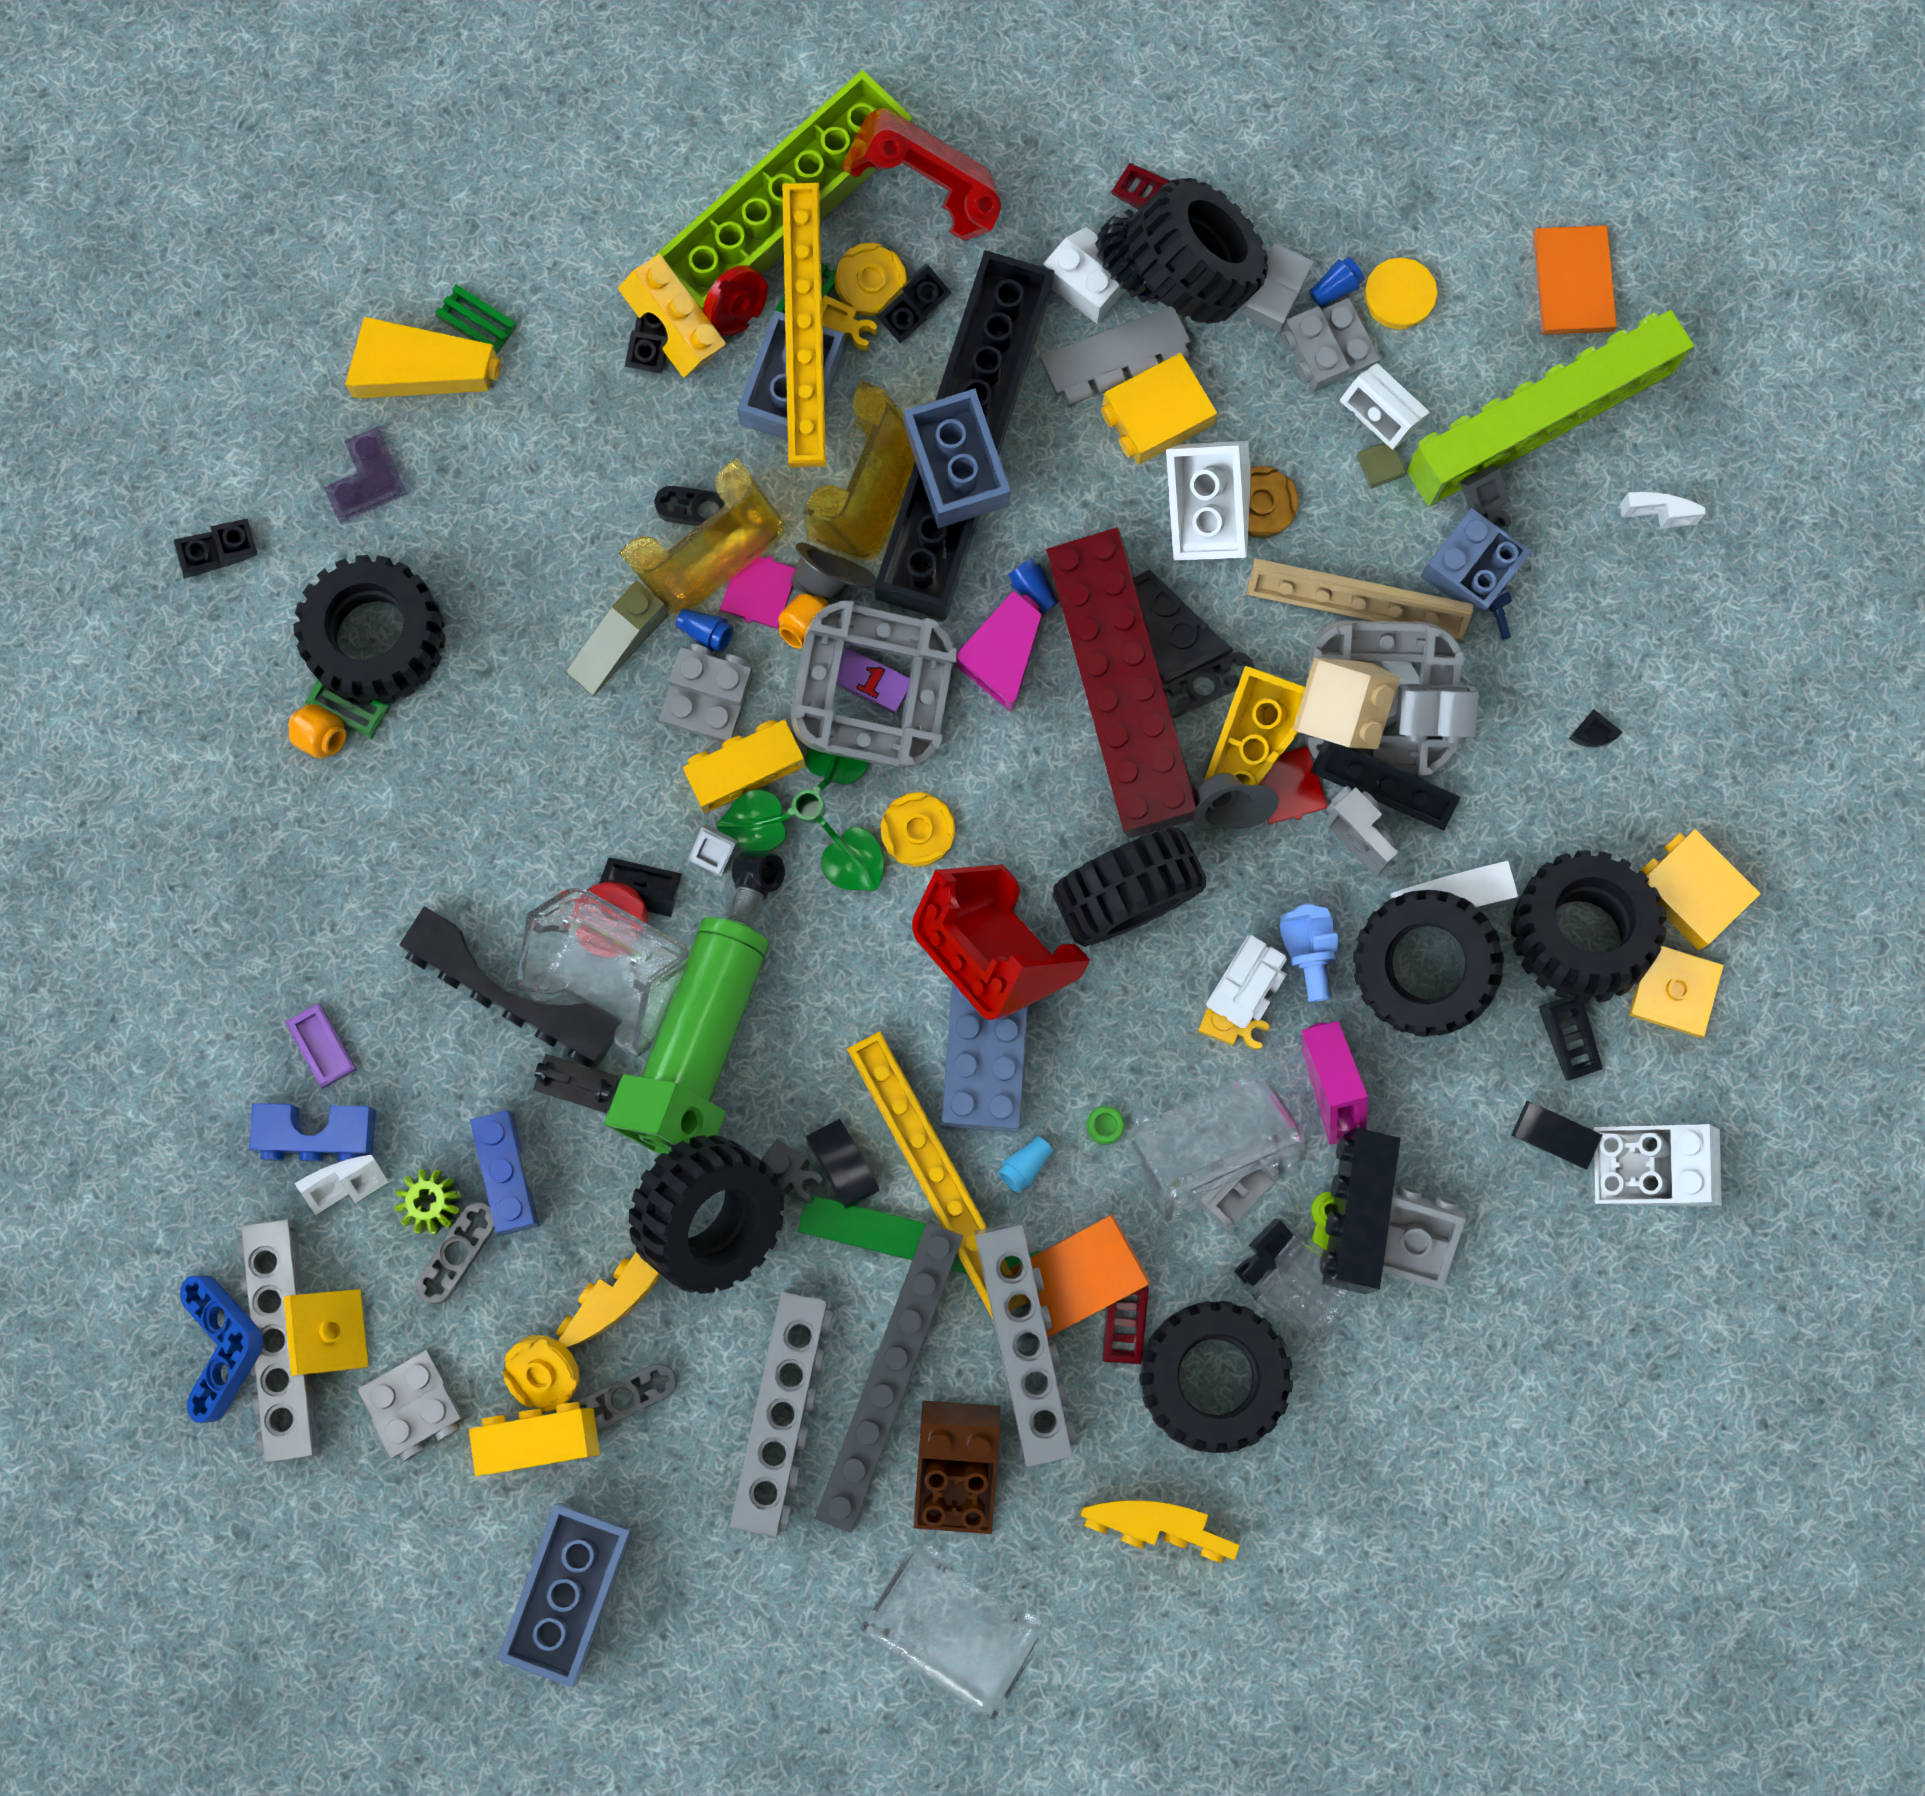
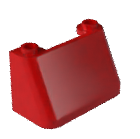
M880 108L866 116L840 169L854 177H858L867 168L874 167L880 171L882 169H892L903 163L949 191L941 206L949 211L952 217L953 225L949 233L966 241L992 231L1000 214L1001 202L994 179L985 166L892 110Z
M1003 864L935 870L913 916L912 931L914 937L985 1019H1003L1079 980L1084 974L1090 959L1077 945L1071 943L1062 944L1052 955L1013 912L1019 898L1020 888L1013 874Z

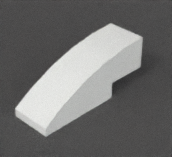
M1508 861L1449 875L1390 894L1392 899L1411 891H1445L1467 899L1479 910L1509 904L1518 898Z

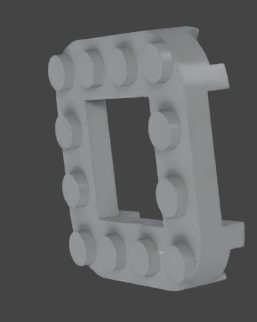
M849 600L833 603L819 611L809 622L804 636L791 707V722L795 737L811 749L819 752L893 768L912 767L929 758L938 749L943 735H940L952 664L956 662V648H953L948 635L939 627L940 623L929 618L920 620L854 605V601ZM844 643L913 658L901 728L833 714L834 711L831 710Z
M1339 621L1318 631L1309 651L1308 677L1314 657L1353 661L1421 662L1420 684L1460 685L1461 666H1464V655L1454 637L1444 628L1433 623ZM1383 733L1378 749H1353L1405 772L1417 773L1418 776H1427L1433 774V771L1443 766L1452 754L1456 753L1459 743L1445 742L1442 740L1443 736H1428V740L1425 742H1411L1405 740V735H1399V733ZM1305 734L1306 745L1316 760L1325 740Z

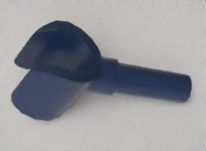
M1506 586L1488 607L1490 611L1494 612V616L1497 619L1502 640L1511 638L1503 610L1504 606L1512 602L1510 592Z

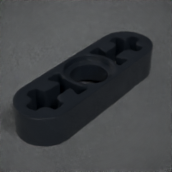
M666 486L657 492L654 500L657 514L667 522L741 533L755 530L761 522L759 504L753 498L747 496ZM670 496H675L679 504L689 505L688 498H693L691 503L692 515H686V507L675 506L673 512H668L666 505L662 504V502H669ZM705 501H712L719 507L718 513L709 519L703 518L698 514V507ZM724 503H730L729 510L731 512H741L743 507H749L750 514L754 515V517H748L746 522L742 523L738 515L728 513V521H723L725 516Z
M1234 652L1167 684L1165 683L1166 693L1169 692L1172 697L1183 693L1184 689L1180 685L1186 684L1187 693L1193 700V702L1188 703L1187 696L1179 699L1176 703V709L1172 710L1171 708L1173 718H1177L1236 691L1240 681L1236 674L1226 677L1224 683L1227 686L1222 688L1220 677L1214 670L1218 668L1221 676L1230 671L1232 662H1235L1237 666L1244 665L1254 668L1252 659L1244 653ZM1199 677H1207L1213 682L1214 690L1209 695H1200L1194 690L1193 682Z

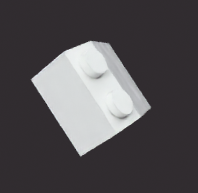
M1249 441L1178 444L1166 449L1173 561L1246 558L1251 481Z

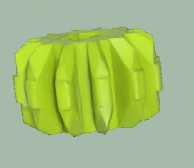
M420 1169L417 1174L418 1182L410 1176L404 1178L405 1184L410 1189L408 1192L402 1189L396 1190L395 1195L404 1198L405 1202L395 1205L394 1208L398 1213L408 1212L401 1220L402 1225L409 1226L415 1222L414 1232L417 1234H422L427 1225L430 1234L436 1235L439 1231L437 1221L450 1228L452 1222L446 1214L448 1212L456 1215L460 1214L461 1209L450 1205V1201L459 1200L462 1198V1195L459 1191L448 1192L454 1186L455 1181L451 1177L442 1181V1172L435 1169L429 1179L426 1170ZM425 1193L436 1197V1202L430 1204V1211L428 1212L426 1208L420 1206V1202L426 1199Z

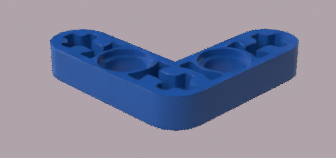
M208 1275L190 1276L183 1281L180 1288L181 1302L218 1346L189 1394L187 1410L191 1419L197 1423L216 1422L226 1413L263 1348V1337L259 1328L216 1279ZM220 1308L225 1313V1322L222 1328L217 1320ZM224 1364H226L229 1371L226 1383L223 1382L221 1377V1369Z

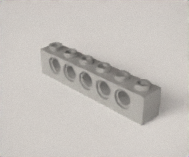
M285 1219L241 1226L242 1236L237 1237V1252L239 1258L244 1259L246 1273L241 1275V1291L243 1297L248 1298L249 1314L246 1315L259 1328L263 1337V1348L250 1370L251 1376H256L257 1392H254L252 1396L253 1410L256 1416H260L261 1432H257L256 1435L257 1450L260 1456L264 1455V1463L320 1455L312 1374L291 1376L283 1299L285 1296L303 1294L296 1222ZM272 1252L276 1256L277 1265L271 1273L265 1274L261 1269V1261L266 1254ZM276 1291L280 1295L281 1304L275 1312L269 1313L265 1308V1299L268 1294ZM280 1330L284 1334L285 1344L281 1350L274 1352L269 1347V1338L273 1332ZM283 1369L289 1376V1383L283 1391L279 1392L273 1386V1377L277 1371ZM286 1408L292 1413L293 1423L288 1430L282 1431L277 1425V1416L281 1410Z
M1016 1221L976 1230L974 1235L1023 1461L1026 1467L1073 1457L1070 1445L1077 1444L1073 1423L1072 1421L1065 1422L1062 1409L1064 1406H1069L1064 1382L1057 1384L1054 1368L1060 1367V1360L1056 1345H1049L1046 1330L1052 1329V1323L1048 1307H1040L1037 1292L1043 1291L1044 1287L1039 1267L1032 1268L1029 1253L1036 1252L1031 1229L1024 1230L1022 1223ZM1007 1256H1016L1020 1259V1268L1013 1275H1004L1000 1272V1263ZM1023 1294L1029 1299L1027 1309L1019 1314L1010 1312L1008 1309L1009 1300L1014 1295ZM1024 1333H1032L1037 1337L1036 1346L1028 1352L1020 1351L1016 1346L1018 1338ZM1038 1371L1045 1374V1382L1041 1388L1030 1390L1025 1387V1379L1030 1373ZM1042 1410L1051 1411L1054 1416L1052 1423L1046 1428H1038L1033 1425L1034 1416Z
M785 1292L780 1294L730 1528L772 1537L778 1536L779 1529L787 1530L792 1506L785 1505L788 1489L795 1491L800 1467L793 1466L796 1450L804 1451L808 1428L802 1427L805 1411L812 1412L817 1389L810 1387L813 1372L821 1373L825 1350L818 1349L822 1333L829 1335L834 1311L827 1310V1301ZM799 1325L808 1327L811 1332V1340L803 1348L794 1347L789 1340L791 1330ZM789 1364H797L803 1372L802 1381L795 1387H788L781 1380V1372ZM780 1403H788L794 1410V1419L787 1426H780L773 1420V1410ZM771 1442H779L785 1448V1459L779 1465L769 1464L764 1457V1450ZM769 1481L775 1485L777 1497L772 1504H762L756 1498L755 1491L759 1483Z

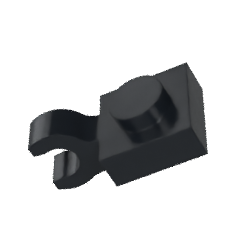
M1274 1219L1248 1245L1255 1252V1255L1243 1261L1234 1272L1244 1283L1248 1282L1251 1286H1254L1269 1269L1272 1273L1279 1275L1305 1247L1281 1220Z

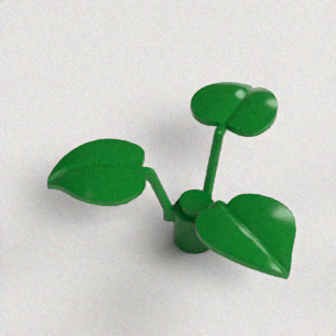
M808 747L806 754L807 768L812 774L825 776V778L818 786H814L812 790L806 789L797 793L793 799L792 807L785 814L781 815L782 805L775 795L766 790L756 789L738 797L716 824L720 832L739 841L738 847L752 852H768L779 847L786 838L783 821H787L794 815H797L805 823L813 824L818 822L835 842L824 849L821 857L822 871L833 885L845 890L875 891L881 884L884 860L882 850L876 838L866 829L860 827L849 828L840 838L823 818L826 812V805L820 796V793L830 784L832 779L842 785L851 784L860 779L866 772L869 762L823 753Z

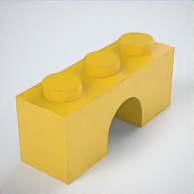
M661 254L634 269L617 288L639 318L650 312L662 321L668 334V341L662 350L683 378L708 363L726 345L725 341Z

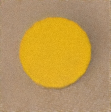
M874 242L860 243L848 249L838 262L834 281L836 292L841 301L857 309L858 314L869 317L876 316L884 304L907 282L906 268L901 259L892 250L889 251L883 248L882 245Z
M1400 257L1388 259L1375 267L1368 276L1364 290V299L1373 319L1385 327L1402 330L1416 324L1419 325L1427 319L1433 311L1438 292L1435 279L1428 268L1416 260Z
M923 792L907 793L895 799L886 810L880 824L882 842L888 854L899 863L911 867L930 866L941 860L951 849L955 837L954 818L948 806L941 800L939 801L930 794Z
M530 1335L520 1339L506 1353L504 1359L505 1369L503 1370L504 1381L510 1393L522 1405L529 1408L535 1406L542 1408V1411L550 1412L556 1410V1405L565 1404L576 1393L580 1381L579 1368L572 1353L561 1342L544 1335Z

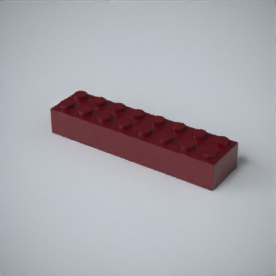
M1118 527L1046 549L1124 833L1128 838L1192 821L1197 807L1193 786L1125 543Z

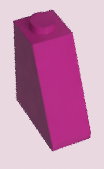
M1015 591L1011 592L958 651L956 662L954 663L958 669L1010 712L1015 708L1042 615L1039 612L1040 607L1033 599L1027 595L1021 597Z
M1339 1021L1317 1023L1308 1029L1302 1030V1052L1329 1145L1339 1142L1343 1134L1355 1128L1366 1129L1368 1096Z

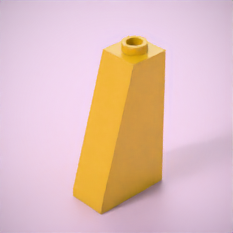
M364 317L345 385L351 396L355 398L489 391L491 380L497 381L499 377L501 360L497 359L498 357L492 344Z

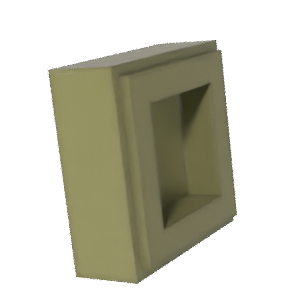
M1385 443L1365 449L1357 454V459L1370 489L1402 478L1406 473L1396 448L1392 450Z

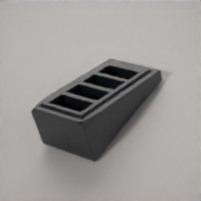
M1574 995L1538 1006L1549 1039L1567 1081L1603 1069L1584 1003L1576 1002V996ZM1571 1010L1573 1016L1559 1020L1558 1013ZM1576 1024L1578 1031L1563 1035V1028ZM1582 1039L1583 1046L1571 1050L1567 1049L1566 1044ZM1588 1054L1590 1060L1572 1066L1571 1058Z

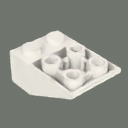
M1710 1124L1594 1127V1131L1602 1134L1594 1153L1595 1204L1722 1206L1720 1129Z

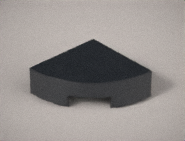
M1593 709L1569 739L1581 746L1601 747L1607 745L1606 743L1610 744L1616 740L1623 732Z

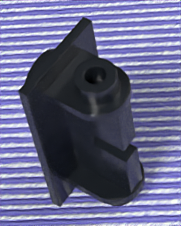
M545 1054L543 1062H539L536 1067L534 1077L537 1079L533 1090L606 1113L618 1076Z

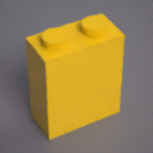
M1181 352L1104 392L1103 407H1101V413L1109 427L1115 425L1121 435L1118 440L1122 451L1128 458L1133 456L1138 465L1214 426L1217 417L1215 408Z
M1694 829L1687 836L1679 832L1664 847L1668 854L1660 862L1656 858H1652L1640 871L1649 878L1646 883L1650 889L1653 887L1657 888L1661 896L1657 906L1665 908L1667 920L1699 951L1709 945L1761 893Z

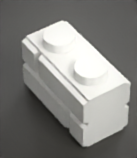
M1378 363L1360 374L1340 399L1342 404L1350 411H1353L1355 416L1392 450L1406 441L1430 413Z
M1252 935L1247 936L1207 1001V1008L1220 1016H1226L1227 1020L1240 1028H1246L1252 1018L1259 1021L1270 1004V1001L1264 998L1268 990L1276 993L1287 975L1281 971L1287 960L1286 956L1272 947L1268 948L1266 943Z

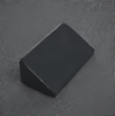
M609 857L599 884L607 881L624 883L636 890L645 902L647 912L671 917L682 874Z

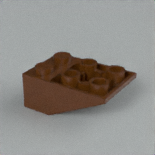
M922 1401L913 1528L992 1534L1001 1406Z

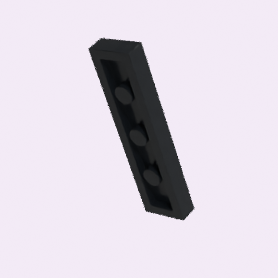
M1326 740L1310 770L1313 774L1344 788L1349 786L1352 790L1356 787L1361 793L1365 791L1377 802L1443 831L1461 798L1449 790L1358 750Z

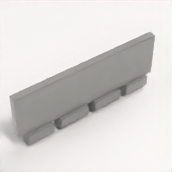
M1170 306L1040 356V359L1056 396L1064 394L1067 404L1070 405L1093 396L1089 385L1094 382L1097 392L1102 393L1125 382L1126 379L1123 371L1126 369L1130 378L1157 365L1158 361L1156 358L1161 357L1163 362L1181 352L1185 360L1190 359L1187 346L1191 344V341L1176 313V309Z

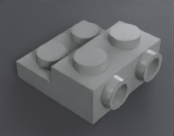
M1350 298L1323 309L1316 306L1285 320L1283 332H1281L1283 345L1289 353L1294 352L1299 362L1296 365L1298 375L1304 384H1310L1313 392L1365 371L1376 363H1380V358Z
M691 644L689 649L680 647L668 681L670 686L658 721L660 724L725 742L734 735L753 677L752 669L746 667V660L735 655H726L725 659L722 660L710 656L712 651L701 645Z
M1346 786L1332 799V803L1326 808L1329 815L1324 824L1376 877L1398 854V851L1394 848L1396 844L1387 832L1382 829L1377 831L1374 828V825L1382 816L1378 810L1380 808L1378 802L1365 791L1361 793L1356 787L1352 790L1349 786Z
M1400 1185L1399 1190L1394 1189L1382 1272L1443 1290L1466 1221L1464 1210L1458 1209L1460 1204L1448 1197L1437 1196L1435 1202L1421 1198L1422 1192L1414 1187Z
M429 1350L423 1351L357 1389L374 1421L372 1425L390 1459H396L400 1456L404 1462L424 1451L422 1443L434 1436L439 1442L459 1431L457 1423L465 1419Z

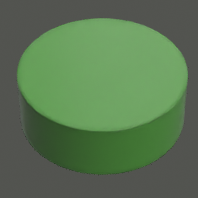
M1101 1106L1094 1109L1086 1122V1130L1089 1137L1100 1145L1115 1143L1120 1139L1125 1129L1122 1114L1110 1106Z

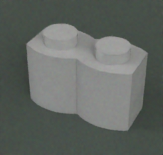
M1274 243L1270 252L1266 251L1268 270L1264 285L1244 303L1241 314L1280 332L1314 261Z
M1399 684L1396 730L1399 735H1405V740L1411 742H1425L1428 740V736H1443L1442 740L1445 742L1464 743L1466 737L1476 736L1479 692L1475 686Z

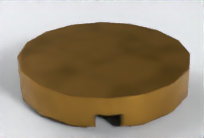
M1253 466L1250 468L1248 536L1253 538H1270L1281 534L1292 524L1298 510V493L1293 481L1287 475L1285 477L1282 473L1278 472V469L1271 466Z

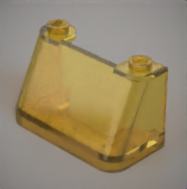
M860 380L853 396L852 407L854 414L857 416L856 427L862 429L866 435L865 447L847 489L844 490L832 485L817 488L811 495L805 508L804 520L807 541L866 562L878 557L884 548L900 510L915 464V458L904 429L903 411L883 389Z
M738 457L724 466L715 479V488L721 499L725 502V505L671 549L666 551L656 539L649 536H640L618 552L646 587L665 604L666 609L670 613L678 615L682 609L693 610L778 542L783 535L784 522L780 514Z

